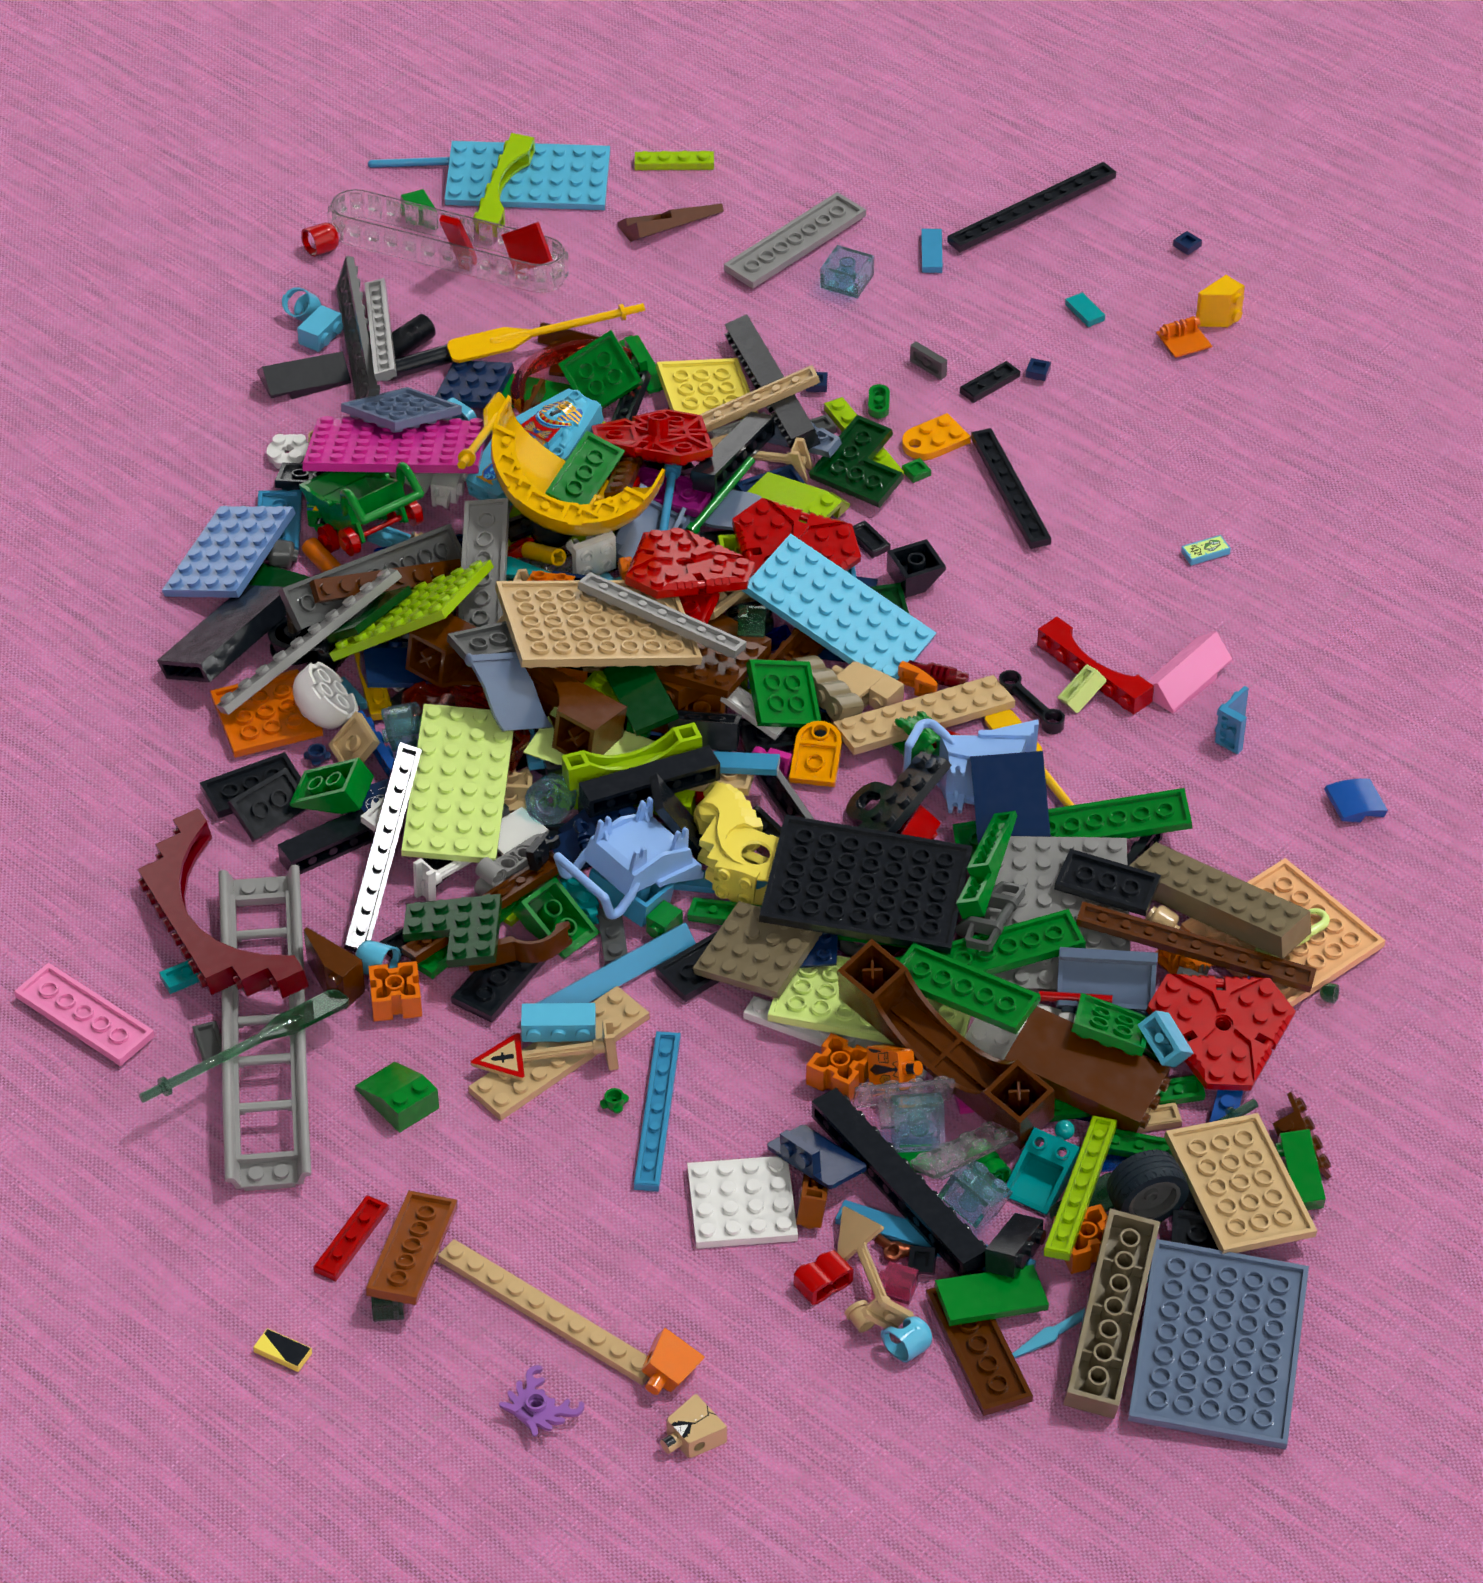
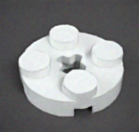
M277 434L272 438L273 441L267 447L269 462L273 463L277 469H280L282 463H300L304 461L309 443L303 434Z

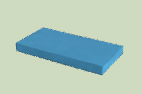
M258 491L257 507L283 506L294 508L296 514L279 539L292 541L295 549L299 550L302 491Z

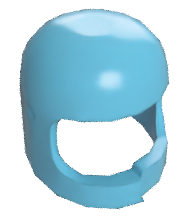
M300 287L288 290L282 297L284 311L303 322L321 305L316 295ZM297 291L306 292L296 301L294 306L295 315L292 314L288 309L289 298Z
M369 940L360 944L355 956L362 959L363 974L369 976L368 966L382 965L386 953L391 949L393 958L390 961L389 968H397L401 960L400 950L394 946Z
M919 1317L905 1318L902 1329L889 1326L881 1331V1338L887 1350L894 1357L905 1363L926 1351L932 1344L931 1330L928 1324ZM890 1333L896 1336L901 1343H893L889 1336Z

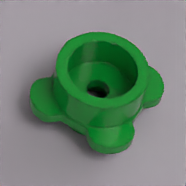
M611 1088L605 1092L604 1100L600 1101V1106L603 1109L608 1108L614 1113H620L623 1111V1105L629 1101V1097L622 1090Z

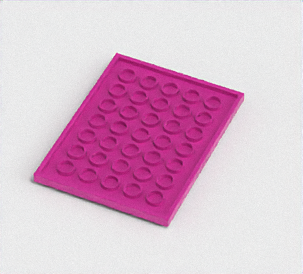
M323 416L317 419L303 461V471L396 473L397 464L405 462L410 466L413 473L478 474L485 441L475 453L476 460L472 466L459 469L457 466L459 462L458 455L463 449L470 447L483 429L484 421L480 418H473L470 421L452 418L449 420H437L434 424H420L418 428H404L402 432H391L386 427H377V424L364 422L363 419H355L350 416L343 417L342 419H333L331 416Z

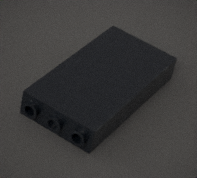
M247 585L239 598H229L157 660L166 679L211 682L286 616L285 605L278 593V590L284 587Z

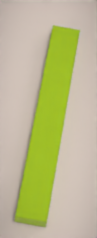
M1092 1116L1044 1247L1045 1257L1069 1261L1114 1137L1117 1120Z

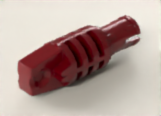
M912 660L908 661V663L929 674L939 685L954 687L969 681V674L958 671L957 668L951 666H942L934 662L923 664Z

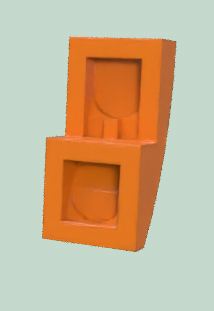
M905 661L899 664L898 681L915 688V696L919 697L937 691L938 683L929 674Z

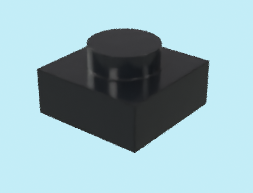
M910 1246L908 1272L935 1275L937 1249L935 1247Z

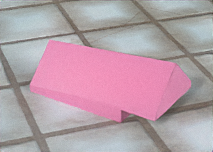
M1217 631L1196 637L1147 680L1154 685L1153 701L1171 713L1176 712L1217 679V673L1232 662V657Z

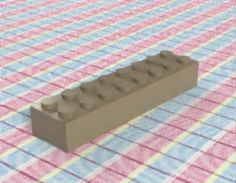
M1154 843L1129 865L1161 875L1160 884L1153 898L1154 901L1281 959L1285 958L1311 934L1310 910L1160 843Z
M1114 1209L1109 1210L1065 1393L1064 1406L1112 1419L1115 1418L1121 1400L1160 1226L1159 1221Z

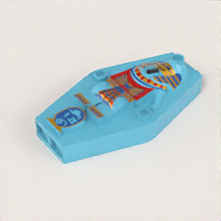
M570 388L516 416L520 425L535 440L565 461H567L585 432H591L593 425L602 424L604 420L601 404L585 397L580 391ZM491 441L483 451L479 473L468 474L466 478L469 495L478 500L507 498L499 485L493 469Z

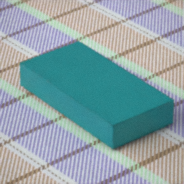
M1083 292L1065 299V305L1087 327L1105 321L1106 315Z

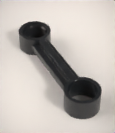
M1006 670L999 675V683L1042 720L1041 727L1044 732L1058 734L1063 731L1065 723L1064 713L1058 709H1049L1021 684L1022 677L1017 671ZM1012 681L1015 684H1006L1004 682ZM1048 720H1056V721H1059V722H1058V723H1050V722H1048Z

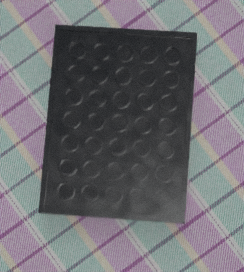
M785 815L759 915V922L868 941L873 939L875 942L909 948L915 943L935 952L951 954L959 916L956 902L965 887L968 873L967 866L970 862L972 846Z

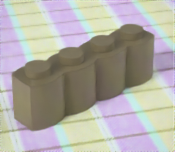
M811 655L792 658L791 661L810 662L818 706L826 709L832 720L840 721L862 713L864 708L862 699L857 694L851 693L848 685L839 680L833 670L826 668L824 662L818 656Z

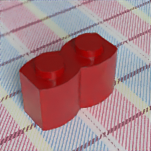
M835 1250L820 1254L815 1262L799 1266L794 1273V1286L812 1305H815L827 1299L832 1293L841 1291L853 1282L854 1269Z

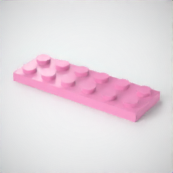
M49 962L14 991L15 998L119 1066H122L155 1037L154 1030Z

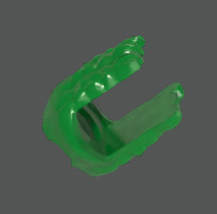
M917 711L916 716H908L907 719L902 717L896 718L894 722L906 734L910 735L918 721L932 718L924 711ZM923 729L912 748L911 763L912 759L921 751L939 757L940 736L932 729ZM906 740L892 744V747L899 751L903 757ZM935 742L937 745L936 749H934L932 746V744Z

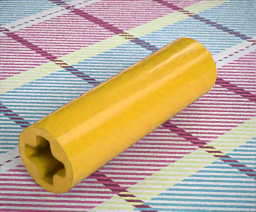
M530 541L524 543L521 549L524 558L546 564L561 566L566 560L565 551L552 546Z

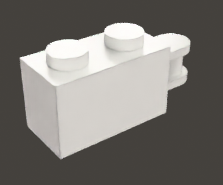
M434 473L430 484L432 507L441 505L448 509L450 503L457 504L459 496H462L464 493V482L468 474Z

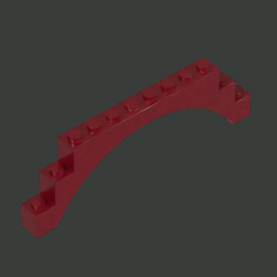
M199 808L173 819L176 828L172 830L174 836L155 844L158 854H155L156 861L138 869L141 878L137 881L142 892L147 891L146 897L150 905H156L154 909L158 918H164L162 920L164 927L168 933L172 932L171 937L176 947L181 946L179 949L184 960L189 959L188 964L192 973H198L196 976L201 987H207L210 994L213 995L235 985L237 990L242 989L247 997L271 987L273 992L278 991L282 999L309 987L304 969L295 955H268L236 949L217 941L201 930L188 915L185 900L188 878L197 858L212 839L207 820Z

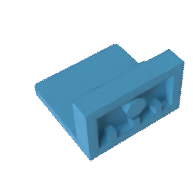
M1246 686L1234 692L1231 699L1225 704H1221L1217 710L1218 721L1215 727V743L1237 755L1243 750L1247 720L1245 714L1249 688Z

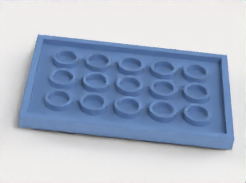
M220 506L163 587L162 592L164 596L239 598L274 547L275 542L280 538L296 514L294 508L283 506Z

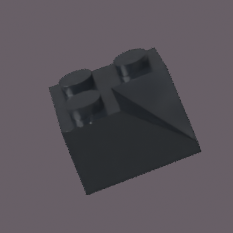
M928 539L887 551V572L895 583H901L905 598L926 592L946 570V565Z

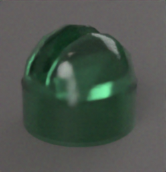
M1325 984L1320 990V997L1328 1003L1335 1004L1339 997V985Z

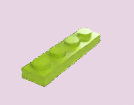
M714 151L635 152V170H714Z

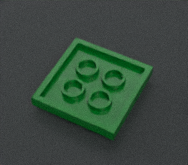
M612 330L558 364L572 389L578 390L585 397L597 401L601 404L602 410L643 384L642 379Z
M750 659L746 662L757 726L802 728L810 722L821 721L809 661Z
M1081 993L1071 1032L1084 1039L1091 1038L1099 1041L1103 1046L1119 1048L1128 1055L1142 1057L1147 1040L1139 1029L1138 1024L1148 1016Z

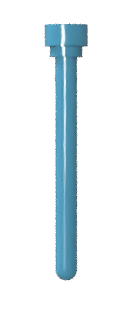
M450 157L370 160L368 166L370 168L449 165Z
M665 464L664 466L667 481L659 527L660 531L668 530L675 480L681 475L682 466Z

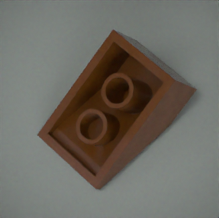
M306 927L304 929L307 963L327 998L333 1004H338L347 1009L365 992L362 959Z

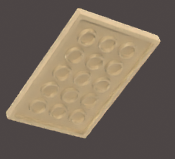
M1258 1113L1167 1130L1165 1132L1164 1138L1184 1173L1192 1196L1218 1249L1222 1253H1239L1316 1237L1317 1229Z

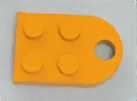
M948 413L908 429L902 438L903 451L908 456L914 459L920 458L921 460L937 458L971 443V436Z
M813 721L804 725L799 730L795 740L789 776L790 783L828 787L836 786L842 738L839 730L834 725L825 721ZM817 730H824L827 732L826 735L822 737H818L814 734Z

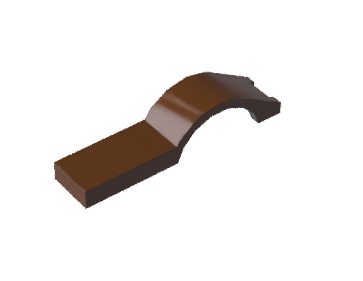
M566 921L556 924L555 930L549 936L536 941H523L513 936L498 939L496 963L467 966L469 972H474L516 960L524 963H538L551 959L572 944V939L568 936V930L571 928L570 923Z

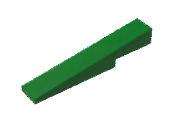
M1016 811L995 813L972 856L967 866L970 877L956 902L962 919L970 916H985L1017 818Z

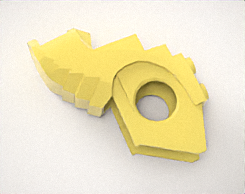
M714 781L703 792L705 798L696 806L693 813L698 832L702 834L699 840V846L702 849L698 855V861L708 866L705 871V879L713 883L712 890L715 891L719 898H727L732 902L741 901L748 904L762 905L767 885L756 889L757 880L768 882L779 837L762 832L763 824L761 818H757L756 810L752 809L750 801L745 799L741 791L734 788L731 784ZM762 845L768 849L770 857L767 858L754 851Z

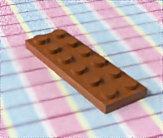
M408 1190L367 1284L366 1296L417 1305L456 1212L457 1199Z

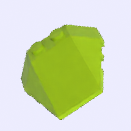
M767 472L747 491L780 504L803 509L805 513L810 514L813 512L824 517H831L833 515L839 518L850 507V503L832 492Z

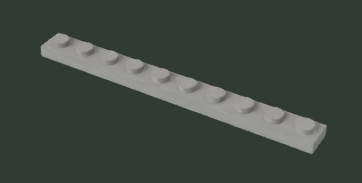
M382 278L364 283L376 382L381 380L388 381L397 376L387 286L385 279Z
M390 568L380 571L377 574L378 578L373 582L365 583L360 587V592L355 596L352 595L346 598L340 608L328 612L325 615V620L312 625L308 629V633L303 637L300 636L294 639L287 650H282L273 656L274 660L268 665L260 666L255 671L256 674L250 679L242 680L238 684L239 688L223 695L220 698L221 702L216 705L219 711L229 715L401 579L402 576L399 571Z

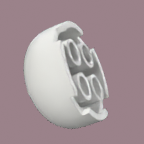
M321 662L308 664L299 672L294 680L293 697L297 707L305 718L319 727L334 729L343 726L355 711L358 712V704L353 693L348 694L346 688L341 684L344 680L335 671Z

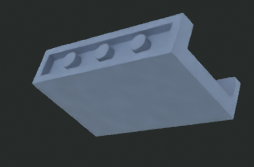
M641 483L638 488H646L647 486ZM653 500L640 516L622 528L617 529L615 534L616 560L622 557H632L633 559L643 533L659 530L662 504ZM682 507L679 513L671 510L668 530L683 527L687 519L684 517L685 507Z
M1060 947L1057 992L1113 995L1112 1004L1149 1016L1146 1009L1156 990L1158 953ZM1057 1000L1056 1008L1061 1009V1012L1075 1014L1078 1001Z

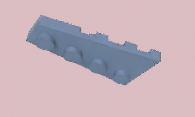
M811 422L821 444L809 449V453L831 458L842 444L840 437L824 428H817ZM774 423L775 435L768 443L788 447L785 438Z

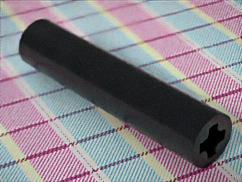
M447 344L395 359L397 376L391 380L454 362L450 357Z

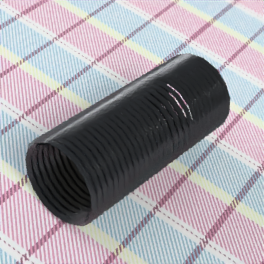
M419 314L392 332L395 359L406 356L435 336V326L429 317Z

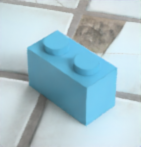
M320 305L297 327L299 344L320 352L343 330L342 313Z
M1154 1011L1138 1024L1139 1029L1162 1066L1176 1067L1193 1054L1192 1049L1168 1012Z

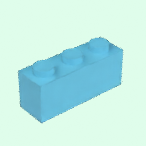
M522 1004V1042L593 1041V1039H596V1004Z

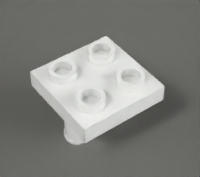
M613 532L586 536V540L579 542L578 539L567 542L566 548L572 554L574 574L587 575L591 572L599 575L616 569V536Z

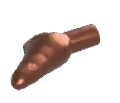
M878 1234L874 1240L875 1243L884 1249L883 1255L888 1261L895 1262L901 1258L909 1257L910 1246L912 1245L899 1241L891 1242L882 1234Z

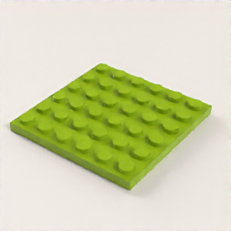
M478 560L470 564L467 569L460 567L452 571L449 576L445 577L442 574L434 578L431 583L427 584L426 581L419 583L414 587L409 597L359 635L337 642L335 644L336 648L330 653L333 661L342 659L445 619L494 568L491 560L484 562Z

